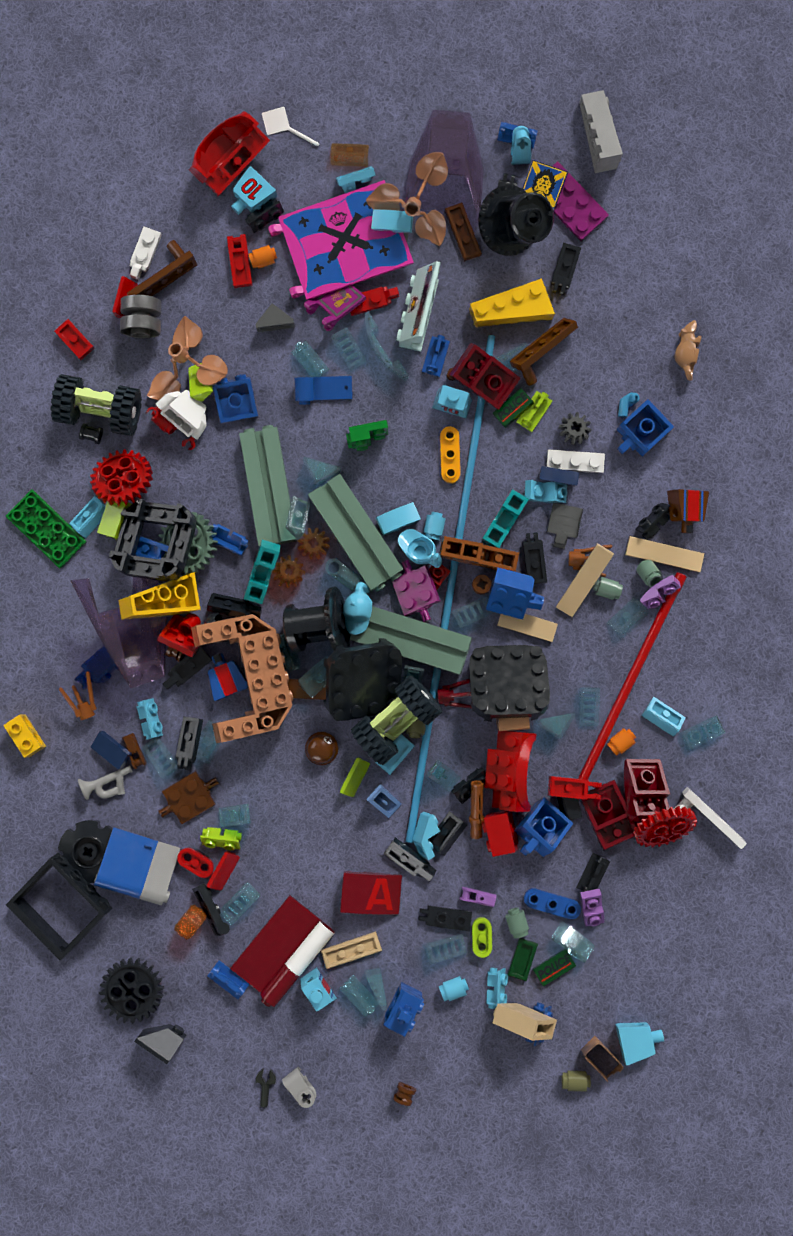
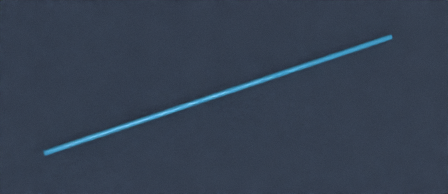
M488 335L486 353L493 356L495 336ZM479 396L455 538L462 540L485 401ZM451 560V572L449 573L440 627L447 630L459 562ZM436 667L433 670L430 693L434 699H437L441 669ZM433 721L426 725L425 735L422 737L405 842L413 843Z

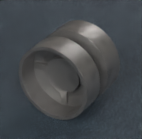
M128 295L121 298L120 312L125 315L120 318L121 334L134 338H154L161 335V321L157 318L161 316V300L147 295Z

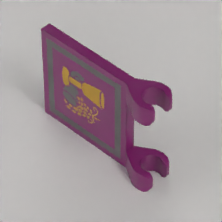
M353 285L308 300L304 303L306 312L312 315L320 305L330 315L322 319L324 329L331 331L340 319L365 301L366 297Z

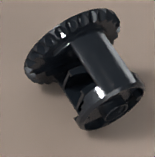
M504 185L492 190L483 200L478 215L479 231L483 241L492 251L504 256L523 253L524 250L529 248V244L544 240L551 232L554 223L553 208L546 197L535 192L527 193L524 189L513 185ZM510 215V221L506 222V217Z
M336 586L330 587L326 591L323 606L298 609L295 608L294 604H288L283 612V630L286 642L293 652L304 651L306 644L329 641L333 651L336 650L335 647L343 645L345 648L350 647V636L345 626L343 614L345 601L342 593Z

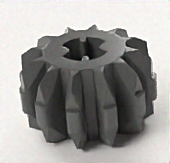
M576 412L574 417L569 413L567 415L568 419L563 417L561 420L563 424L559 425V429L563 430L560 432V436L566 435L565 442L570 438L571 445H574L576 440L579 444H582L583 439L587 440L589 438L587 433H590L592 429L587 426L591 422H584L586 415L579 418V412ZM573 425L579 427L577 432L571 429Z

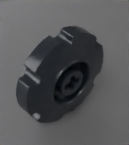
M84 820L75 824V831L71 828L65 831L60 839L58 850L63 852V856L67 858L68 863L74 869H77L88 883H94L113 828L109 825L102 828L99 820ZM92 848L93 851L88 855L86 852Z

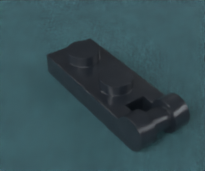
M204 883L193 888L192 890L213 933L216 936L227 934L230 927L222 921L220 908L217 904H214L210 888L205 886Z

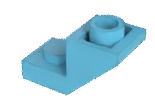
M526 480L525 497L529 501L566 503L567 484Z
M422 812L417 823L413 842L419 855L430 860L435 855L432 851L433 845L428 839L440 832L437 826V818L433 814Z

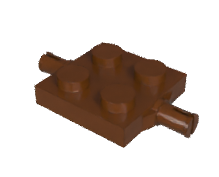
M194 771L167 787L162 793L167 799L168 806L159 810V814L163 818L173 812L181 824L214 806L216 803L211 796L210 789L219 784L217 778L214 777L210 781L205 782L200 778L197 771Z

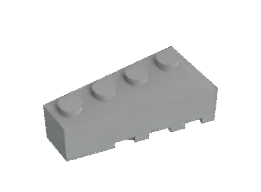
M604 90L582 94L579 104L594 171L599 173L617 169L623 153L614 127L613 117L609 110L608 97H605Z

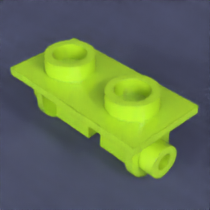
M536 391L532 397L534 404L520 415L516 423L533 432L552 403V400L548 398L549 395L545 392L540 393Z
M207 827V829L203 828L200 839L202 845L207 848L223 847L226 850L233 851L235 849L240 850L239 841L242 839V833H239L238 830L225 829L224 836H221L220 828Z

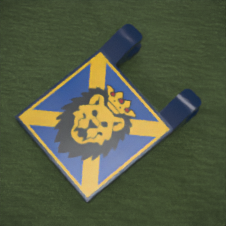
M533 160L522 189L527 193L535 192L546 197L554 212L568 171Z

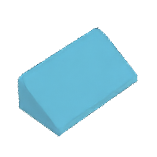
M94 496L69 524L86 539L100 524L106 505Z
M655 697L651 699L641 715L673 737L680 731L686 718Z

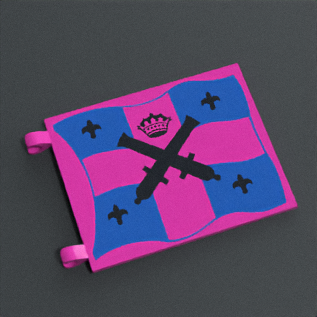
M385 180L279 216L280 224H273L268 227L271 237L284 233L302 285L290 288L289 291L293 299L305 294L306 300H310L414 264L404 233L375 231L371 229L373 209L367 204L366 199L379 185L384 184Z

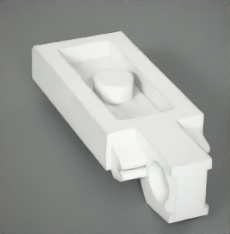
M143 227L130 260V267H132L130 275L132 278L139 280L142 271L146 272L150 268L162 236L161 232Z

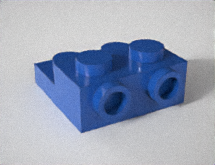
M246 374L234 376L235 380L228 381L227 378H223L218 383L212 385L220 423L258 416L251 377H246Z

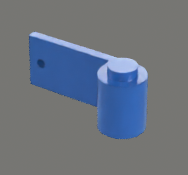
M352 376L294 378L295 401H299V405L311 404L310 401L353 399Z

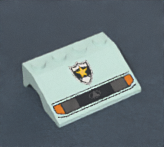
M436 261L417 269L416 276L412 275L410 286L413 288L411 294H407L405 304L408 305L407 312L403 311L401 322L404 324L402 330H398L396 339L399 341V347L420 352L422 350L439 281L437 278L441 262Z

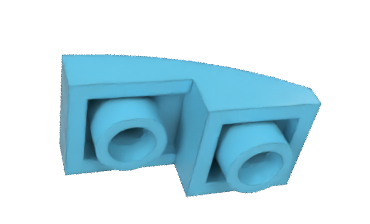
M373 209L371 229L375 231H393L395 233H412L413 217L408 216L405 211Z
M412 502L378 516L376 520L382 534L386 535L398 531L402 527L417 523L421 518Z

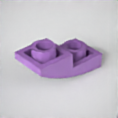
M673 575L661 580L640 599L641 603L648 609L658 607L661 603L665 602V594H672L681 588L680 582Z
M600 889L580 892L585 927L604 923Z

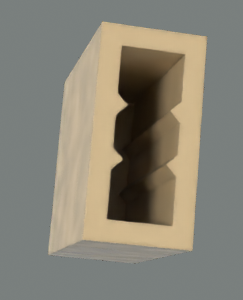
M518 1003L497 1004L493 1014V1024L532 1041L552 1039L557 1022L552 1017Z

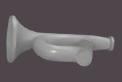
M129 765V767L117 770L94 781L78 779V783L86 800H89L93 790H95V793L100 798L107 799L115 795L125 794L123 776L133 771ZM116 780L117 787L107 791L102 789L103 785Z

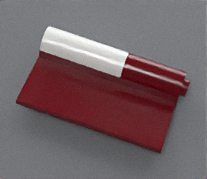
M289 895L230 969L260 992L263 1004L267 1007H275L335 932L320 918Z

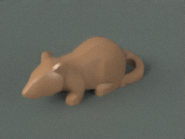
M695 320L687 324L684 329H681L679 333L681 340L674 354L676 363L683 368L689 381L693 380V369L699 354V349L696 347L699 346L701 336L696 338L694 334L697 328Z

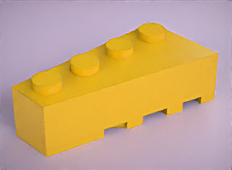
M542 278L470 303L469 307L475 327L552 320L555 315Z
M195 572L118 600L121 620L188 614L201 610Z

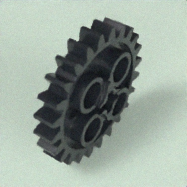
M132 957L128 959L127 963L124 959L120 961V965L114 963V969L109 968L107 970L109 975L102 977L106 982L100 984L102 988H105L99 992L100 995H105L101 1003L107 1002L104 1010L110 1008L109 1016L115 1013L117 1014L116 1020L123 1017V1023H126L128 1018H130L132 1024L136 1018L139 1022H142L143 1015L148 1019L151 1016L150 1012L154 1013L157 1010L155 1006L161 1004L158 999L164 996L162 993H159V991L164 989V986L159 985L163 979L156 978L159 971L153 973L154 965L148 968L147 960L140 964V958L135 963H133ZM127 972L134 973L135 980H129ZM141 986H148L150 993H144L141 990ZM114 987H119L122 990V995H116ZM131 987L135 989L132 994L129 993ZM128 1001H135L137 1008H131Z

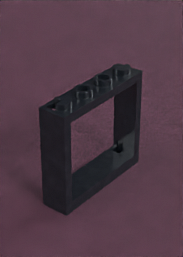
M59 852L52 856L6 904L59 961L112 910L108 900L102 897L95 887L88 883L82 877V874L77 869H74L68 863L67 858L60 855ZM52 867L99 913L69 944L23 898Z

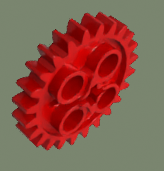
M126 449L123 450L122 454L116 450V455L114 456L109 453L108 459L102 457L104 462H97L98 468L92 469L95 474L90 475L92 481H90L92 490L98 499H102L103 503L108 501L111 506L114 502H116L117 506H120L121 502L127 505L128 500L134 503L135 497L141 499L140 493H147L145 487H151L149 481H153L151 476L153 471L146 457H142L139 452L135 455L133 450L128 454Z
M678 806L673 809V807H670L668 810L662 809L661 812L655 811V814L647 815V819H642V823H637L633 833L640 846L645 845V847L651 845V848L658 845L660 847L664 843L668 845L671 841L676 842L677 839H683V835H689L688 832L693 831V827H696L697 818L694 811H691V808H680Z

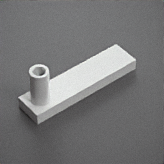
M686 787L682 792L685 797L676 807L680 806V808L686 807L688 809L693 805L696 806L742 849L747 844L745 840L693 791Z

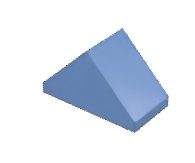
M381 784L366 799L388 818L402 805Z

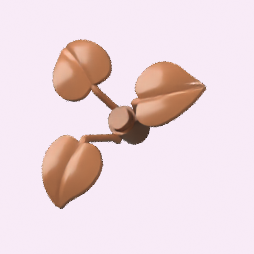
M433 152L421 158L416 166L417 177L424 180L416 197H410L405 203L402 199H399L400 192L397 187L390 183H384L379 185L367 197L366 202L372 209L400 211L399 203H401L408 216L423 215L417 219L415 224L417 235L440 246L446 234L445 218L437 210H431L428 214L420 211L421 201L419 199L427 182L432 186H438L446 180L448 175V166L444 154Z
M186 316L178 324L173 336V343L168 348V352L172 356L171 362L173 363L174 375L170 371H162L155 376L147 394L151 399L159 401L167 393L180 391L181 384L176 380L178 378L176 362L184 363L189 360L199 367L196 373L197 379L201 384L207 386L218 383L228 374L227 365L218 356L207 355L203 358L202 364H199L189 356V348H195L200 344L203 333L200 327Z

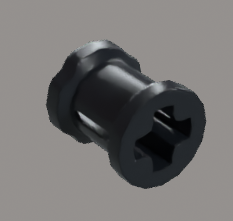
M83 423L79 439L91 440L99 445L103 436V428L99 427L97 429Z

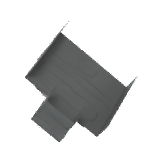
M553 502L547 532L556 534L553 547L565 549L568 537H578L583 513L582 508Z

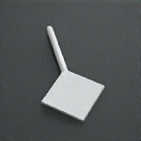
M285 107L262 113L267 135L288 130L315 146H319L318 142L289 126Z

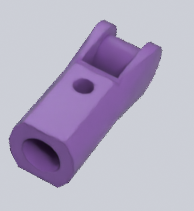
M462 887L463 894L462 897L460 896V900L494 907L496 894ZM471 892L476 893L475 900L470 899Z

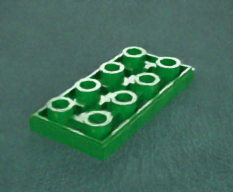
M33 489L5 516L59 569L87 542Z

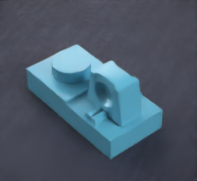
M370 166L337 177L336 180L344 193L356 190L355 181L361 180V183L371 181L372 177L376 175L374 168Z

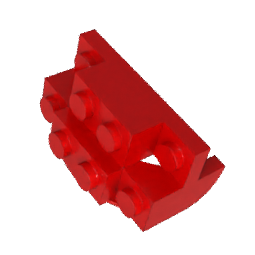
M243 111L220 123L202 140L194 154L192 166L188 170L202 184L205 182L219 196L270 140L257 127L259 123L250 114Z
M498 730L497 749H488L485 788L493 789L492 807L513 812H530L531 805L527 795V773L530 753L536 741L537 733Z

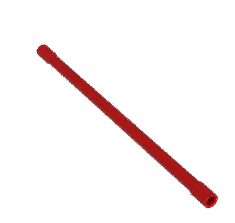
M676 572L674 577L680 582L682 588L687 577ZM681 588L672 594L666 595L665 602L662 603L578 779H589Z

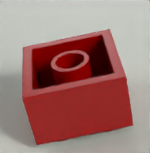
M512 811L492 812L484 817L482 827L484 833L488 835L489 840L486 841L488 852H492V857L515 853L520 846L517 833L514 831L515 824Z

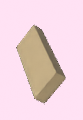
M500 614L497 626L549 642H553L558 625L557 623L527 614L524 615L523 620Z
M375 931L322 949L321 954L326 969L380 952L382 948Z

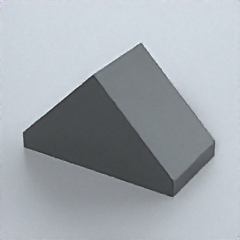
M273 303L256 323L257 332L295 328L293 318Z

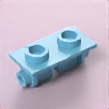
M154 698L137 702L138 706L136 708L140 720L146 718L147 721L141 723L143 735L146 736V739L163 736V727L158 718V707L154 702Z
M490 968V971H488L487 986L494 987V990H487L486 1004H488L490 1009H495L497 1004L507 1003L505 986L508 983V975L505 974L506 968L498 972L497 968Z

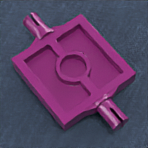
M405 560V562H402L405 573L395 579L392 584L404 616L420 613L423 622L426 623L431 620L428 609L440 602V598L428 566L412 570L410 561Z

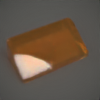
M332 143L331 165L368 167L369 145Z

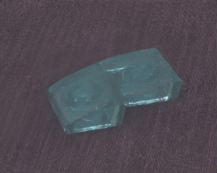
M717 715L679 732L687 750H691L725 733Z
M562 921L551 939L568 949L569 954L584 963L595 948L588 939Z

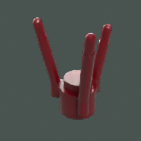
M470 678L450 685H443V689H438L439 704H444V707L453 706L472 709L469 704L451 702L454 701L455 697L471 696V692L454 693L453 690H450L469 683Z

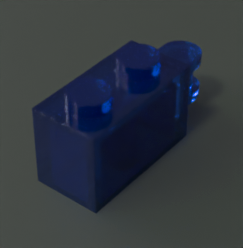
M109 640L81 665L84 670L74 680L82 685L81 688L83 690L86 689L87 680L84 676L88 671L90 672L91 683H105L112 677L111 673L115 669L119 671L127 664L125 661L128 657L114 641Z

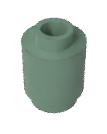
M652 560L642 561L638 565L636 571L647 586L652 588L663 580L662 573Z
M600 577L593 585L595 595L611 600L619 599L623 585L619 584L618 581L605 577Z
M518 907L508 910L505 918L510 934H513L514 938L528 935L529 926L524 910H519Z

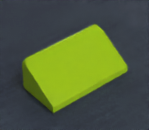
M193 365L188 368L190 397L202 402L213 392V386L203 385L198 381L196 373L199 367Z
M359 757L356 758L340 793L354 797L370 766L369 762Z

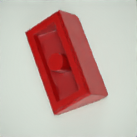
M125 276L121 277L112 310L118 318L125 316L120 312L121 298L128 296L127 293L138 286L137 283Z
M229 850L226 851L208 881L207 887L219 891L222 890L240 857Z

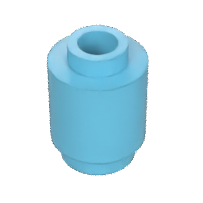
M432 512L431 515H427L424 533L429 539L439 541L440 536L443 535L446 518L442 517V513Z
M458 976L443 982L439 989L444 1001H452L467 995L466 991L469 990L466 979H461Z

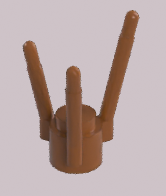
M603 545V547L609 549L612 548V545ZM595 547L569 551L568 566H573V570H580L582 567L580 565H583L589 557L581 553L592 552ZM601 573L600 576H601V577H606V574H605V573Z
M88 671L86 672L90 704L88 701H82L75 685L72 686V689L79 703L77 707L63 688H59L62 696L80 720L94 716V710L97 709L94 703L90 672Z

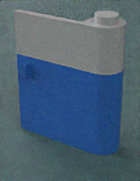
M113 827L93 885L162 906L163 902L167 903L170 891L167 890L180 848Z

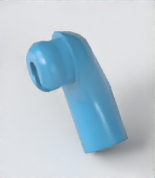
M628 393L620 399L618 417H628V408L640 399L637 393Z

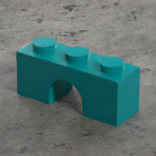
M512 489L481 541L488 546L499 548L529 499Z
M261 540L245 589L244 599L263 604L271 573L275 568L280 553L279 544Z

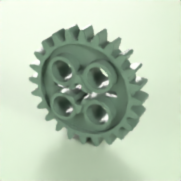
M196 512L191 513L196 517L198 534L196 537L194 534L188 555L189 559H187L182 572L186 574L191 572L197 573L198 568L205 569L204 564H210L208 558H214L211 552L217 551L213 547V544L218 543L217 540H213L217 533L211 532L214 526L208 525L210 520H203L204 516L197 515ZM167 525V528L161 527L164 534H159L158 536L162 538L160 543L169 546L174 526ZM196 548L198 549V554H197V556L195 555V549H196Z

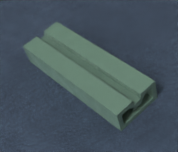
M273 425L263 426L261 431L256 432L254 428L245 429L244 433H239L258 546L260 547L262 539L276 544L296 542L298 540L278 428Z
M341 474L308 494L310 500L371 592L373 590L376 592L386 587L385 583L391 579L393 582L402 576L403 568Z
M373 606L367 629L359 635H353L348 632L351 641L364 645L377 643L379 638H385L400 650L402 657L458 675L462 673L472 642V637Z

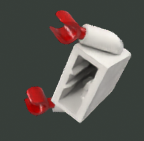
M188 390L182 393L175 391L165 394L155 403L156 406L148 408L145 414L150 410L154 411L155 416L150 419L153 420L158 416V411L161 410L160 414L187 437L191 435L189 439L182 441V446L184 447L189 441L191 446L188 450L194 449V441L199 439L206 428V405L201 401L191 398Z

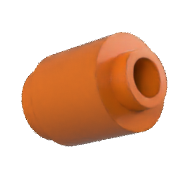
M269 245L252 250V253L248 254L253 269L257 267L260 269L275 264L274 259H277L274 247L270 248Z
M623 728L609 739L610 742L607 743V746L616 756L622 755L636 743L634 740L636 736L630 729L626 731Z

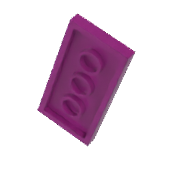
M558 161L553 165V167L567 171ZM568 172L554 214L582 241L608 218L609 214Z

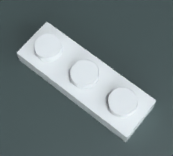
M547 450L546 467L577 472L604 473L605 454Z

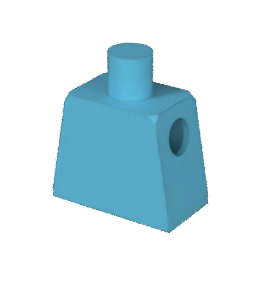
M647 1022L615 1024L625 1065H630L655 1055L654 1044L664 1042L662 1030L651 1031Z

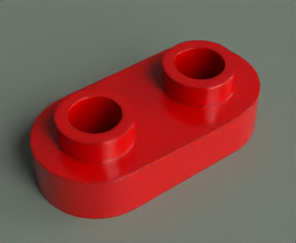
M187 847L178 853V863L195 875L206 878L213 873V861L195 849ZM186 854L191 855L190 861L185 859ZM202 864H207L208 870H203Z

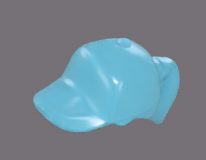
M407 529L399 535L398 544L412 562L420 565L431 564L435 568L441 566L442 558L436 553L435 544L427 536L414 529Z
M363 582L356 584L354 593L347 597L343 606L346 629L353 635H359L367 629L372 613V601L366 594L369 593V587Z

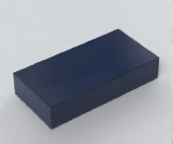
M100 731L91 745L94 751L118 770L123 769L132 754L105 731Z

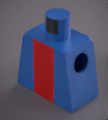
M223 653L212 656L215 668L208 670L214 701L221 700L248 688L247 680L234 660L226 663Z

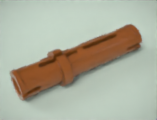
M472 781L471 815L469 816V822L471 823L470 837L472 839H481L483 837L482 821H484L482 813L483 782Z

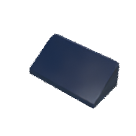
M541 466L539 479L577 486L579 472Z

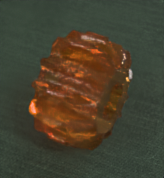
M317 527L314 529V533L308 528V535L304 532L301 533L305 539H298V543L304 544L299 546L298 549L299 551L305 550L302 553L304 557L310 553L309 559L312 560L314 554H316V558L319 560L320 552L323 555L327 554L323 548H330V545L324 544L330 539L329 537L323 538L325 531L318 535L319 529ZM312 539H316V542L319 544L318 546L315 545L316 548H312L309 544L310 541L313 542Z
M289 555L286 560L280 557V562H276V568L272 571L273 574H276L273 578L274 581L280 580L279 586L285 583L287 589L290 588L291 584L293 587H296L298 585L297 582H302L303 580L301 576L305 574V571L301 570L303 563L297 564L298 558L291 561V556ZM286 569L292 571L291 575L285 573Z
M192 905L177 922L174 930L186 940L190 939L206 920L207 914L200 907Z

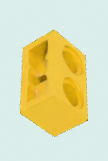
M20 714L3 725L24 758L31 757L46 747L26 714Z

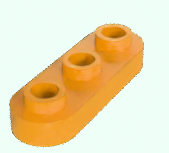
M448 426L440 433L441 477L446 483L452 484L460 478V445L458 430ZM447 433H452V434H453V438H451V439L447 438V437H446V434H447ZM447 452H453L454 456L448 457ZM449 470L454 471V475L449 476L447 472Z

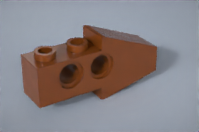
M444 536L442 537L439 555L442 558L472 566L476 565L497 570V567L516 572L519 552Z

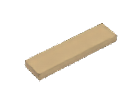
M631 536L628 539L625 552L626 556L652 560L656 563L694 572H701L704 553Z
M597 543L558 602L556 608L573 617L614 553Z

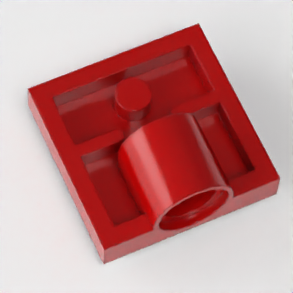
M192 613L187 614L185 617L174 615L159 634L157 641L193 657L200 646L195 647L191 628L201 624L200 618Z

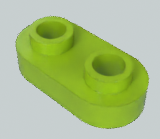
M484 917L476 918L472 923V949L474 954L480 958H485L492 952V926L490 921ZM484 924L485 929L479 930L478 925ZM479 944H485V949L480 950L478 948Z

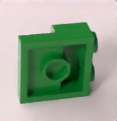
M387 420L349 427V433H346L348 447L357 449V451H364L368 449V446H371V438H374V440L384 439L385 435H388Z

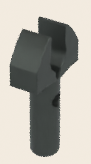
M263 1068L256 1076V1083H260L262 1086L260 1106L267 1107L269 1086L276 1083V1075L270 1069V1078L265 1082Z

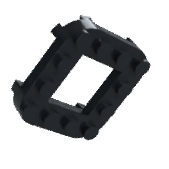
M136 499L135 503L131 504L127 509L124 508L121 512L124 520L115 550H110L109 558L112 559L114 567L126 576L159 581L179 579L185 568L196 530V517L184 505L179 503L175 506ZM144 522L174 526L166 558H161L160 560L135 556Z

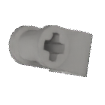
M297 1067L285 1076L282 1082L301 1107L309 1108L316 1099V1090L308 1081L306 1075L303 1076L300 1072L301 1069ZM304 1093L305 1095H311L310 1100L308 1098H303Z

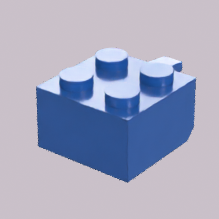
M647 399L616 429L623 436L621 439L624 441L617 450L623 454L631 448L643 457L674 426Z
M497 567L488 596L486 610L523 620L527 608L542 609L544 597L532 592L534 586L532 576Z
M545 797L534 803L530 812L525 815L514 830L525 841L520 852L527 856L534 849L542 857L550 854L561 842L573 825V822Z
M401 982L384 1015L383 1025L404 1037L407 1031L411 1032L415 1025L416 1013L420 1014L424 1006L422 992Z

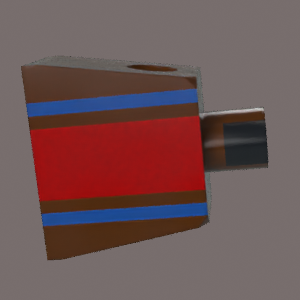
M683 489L667 491L668 504L671 506L669 508L670 520L672 522H681V533H693V523L705 520L709 491Z

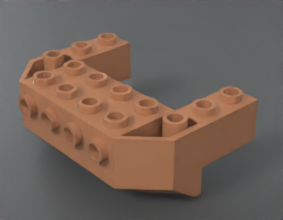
M253 614L192 627L195 647L229 640L230 644L239 643L253 710L246 711V716L212 724L216 743L279 729L292 707L293 694L288 688L289 676L287 671L284 670L285 658L284 654L280 652L279 645L281 640L279 634H276V629Z

